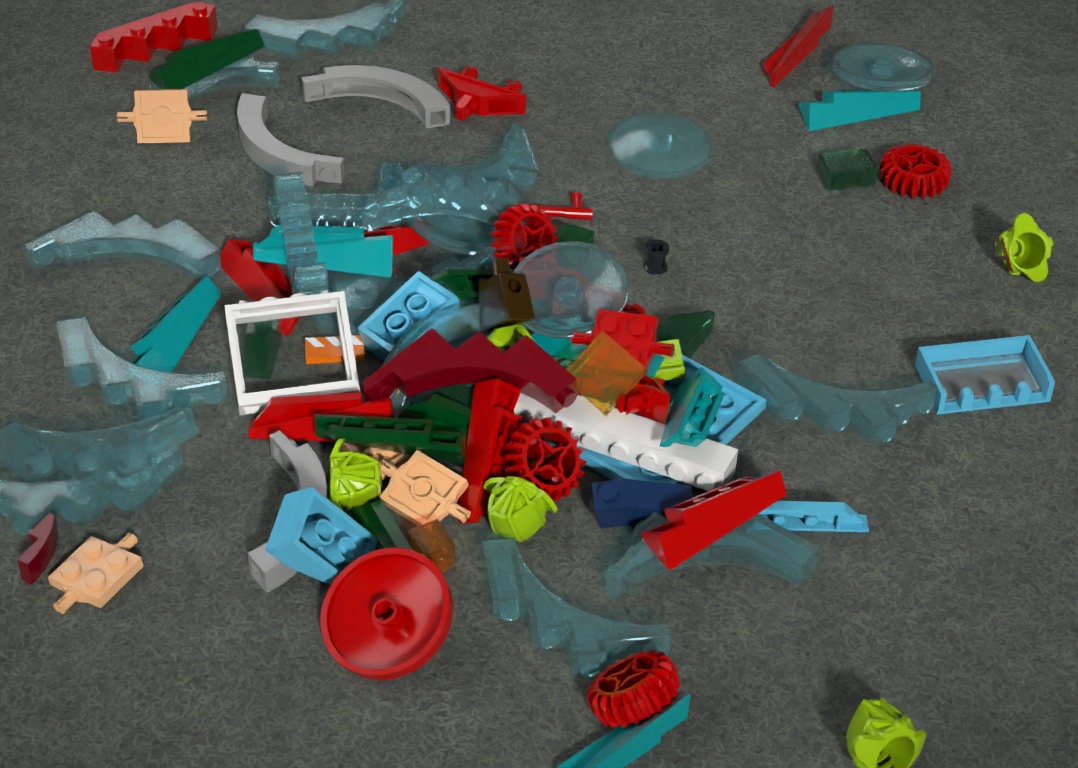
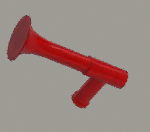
M574 192L570 196L573 207L537 205V208L545 209V215L552 217L592 220L593 216L592 208H583L582 194L580 192ZM519 195L517 204H529L521 199V195Z

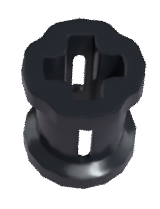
M655 239L645 244L647 260L644 262V270L652 275L663 274L668 270L666 256L669 254L670 249L668 243Z

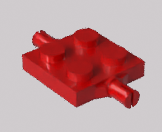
M598 309L595 326L591 333L573 331L571 338L572 344L588 345L589 352L585 366L588 370L647 378L649 365L655 354L670 357L674 354V344L657 342L656 332L659 323L657 316Z

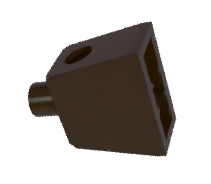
M507 258L492 260L493 276L479 284L481 331H493L496 327L512 323L521 325L535 319L526 275L523 273H510L509 259Z

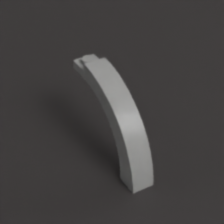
M344 65L323 68L324 74L302 77V93L305 102L340 96L373 97L396 103L411 111L420 119L426 129L450 124V104L445 97L430 84L401 71L376 66Z
M241 94L237 107L239 137L245 152L257 165L280 178L299 184L314 186L316 180L342 184L345 178L344 158L308 153L282 143L264 125L268 117L267 97Z
M280 430L269 435L271 456L289 474L298 491L313 487L328 499L326 478L322 464L309 444L305 443L298 447L294 440H289ZM268 541L248 552L250 574L266 593L279 587L298 572L288 568L265 551Z

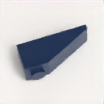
M631 479L592 483L594 512L600 528L665 521L667 518L664 509L693 498L692 488L689 485Z

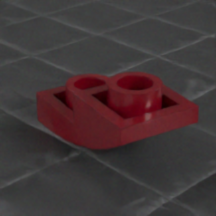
M51 513L33 526L32 530L28 533L31 546L25 549L17 559L22 580L32 585L48 566L58 543L59 535L55 515Z

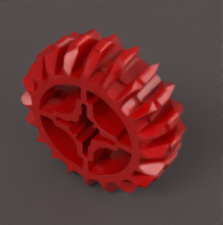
M907 143L906 146L898 144L897 148L891 147L889 152H885L879 168L881 182L885 183V188H892V193L899 191L901 197L908 194L911 199L919 196L922 200L926 195L932 199L935 194L941 195L942 190H946L952 173L950 160L946 159L945 154L939 153L938 149H930L929 145L925 147L920 146L919 143L917 145Z
M520 203L506 208L505 212L498 214L499 220L492 223L496 231L490 233L494 237V242L490 246L495 247L496 250L492 257L509 259V266L513 273H519V257L548 256L554 260L557 259L554 251H557L559 248L556 245V240L560 237L555 235L554 230L557 226L551 225L552 216L545 215V209L537 208V205ZM521 220L525 221L529 225V227L527 225H523Z
M547 417L541 419V421L536 418L530 420L529 424H521L518 427L519 431H515L510 435L513 442H508L504 446L511 452L502 458L510 462V467H507L504 472L512 473L514 477H520L535 484L553 502L559 501L561 496L568 497L572 494L571 489H576L580 485L577 479L585 475L579 469V466L587 463V461L580 459L579 455L585 449L578 448L576 445L580 437H571V427L562 429V421L557 420L552 423L551 418ZM540 436L551 440L556 447L549 446L546 440L542 441ZM546 455H550L548 458H546L547 462L543 463V458H545ZM533 474H540L544 480L547 479L550 485L540 482Z
M650 650L647 653L640 651L636 655L629 654L627 658L618 659L615 664L608 665L605 671L599 672L597 678L591 681L590 687L586 691L588 694L587 699L590 703L589 707L593 715H596L603 726L610 725L611 728H615L619 725L627 727L633 722L638 724L644 718L649 719L650 715L655 712H661V708L669 705L671 698L678 694L677 690L681 686L680 678L677 674L678 670L674 662H671L669 656H666L664 652Z

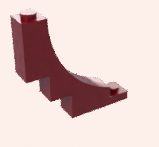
M433 328L361 382L366 399L373 401L389 398L397 388L409 398L437 387L454 384H476L480 381L498 378L521 389L520 393L542 403L555 414L562 408L572 405L578 396L577 379L527 335L503 353L481 332H477L455 349Z

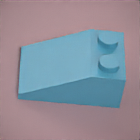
M418 271L357 329L366 349L387 363L431 328L440 334L460 299Z
M309 487L284 495L265 551L288 568L331 585L347 565L357 558L375 551L378 538L313 487Z

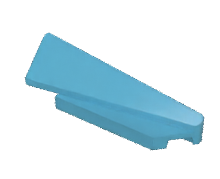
M777 501L746 521V529L869 532L867 515L858 514L844 502Z

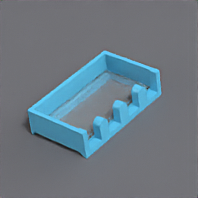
M1030 335L918 347L915 369H917L937 414L1044 403L1051 400L1055 380Z

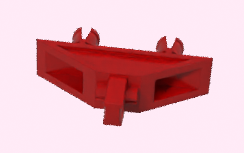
M466 65L460 73L437 67V86L455 105L456 119L464 121L472 114L479 116L526 114V94L520 93L522 84L519 80L512 84V79H510L504 87L476 79L478 71L475 67L468 70V65Z
M581 362L579 378H577L578 395L582 394L581 396L583 397L591 395L617 405L620 413L626 412V415L637 413L666 425L670 394L663 387L665 379L657 376L644 378L592 371L586 368V363Z

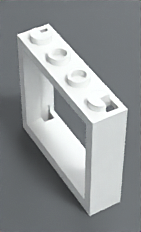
M325 290L315 295L298 293L290 296V298L277 299L276 297H266L257 302L248 303L241 300L239 304L224 305L239 415L261 413L268 401L276 397L360 392L344 291L329 293L328 290ZM336 312L346 381L252 393L245 392L236 324Z

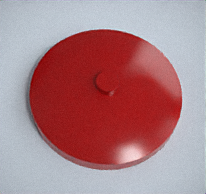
M384 548L357 558L347 565L335 578L323 601L320 626L328 651L345 669L367 679L389 680L412 673L436 654L449 633L454 610L453 596L449 583L430 559L413 550Z

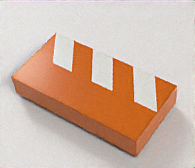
M351 335L355 361H365L364 343L361 336ZM340 336L305 338L306 364L344 362Z

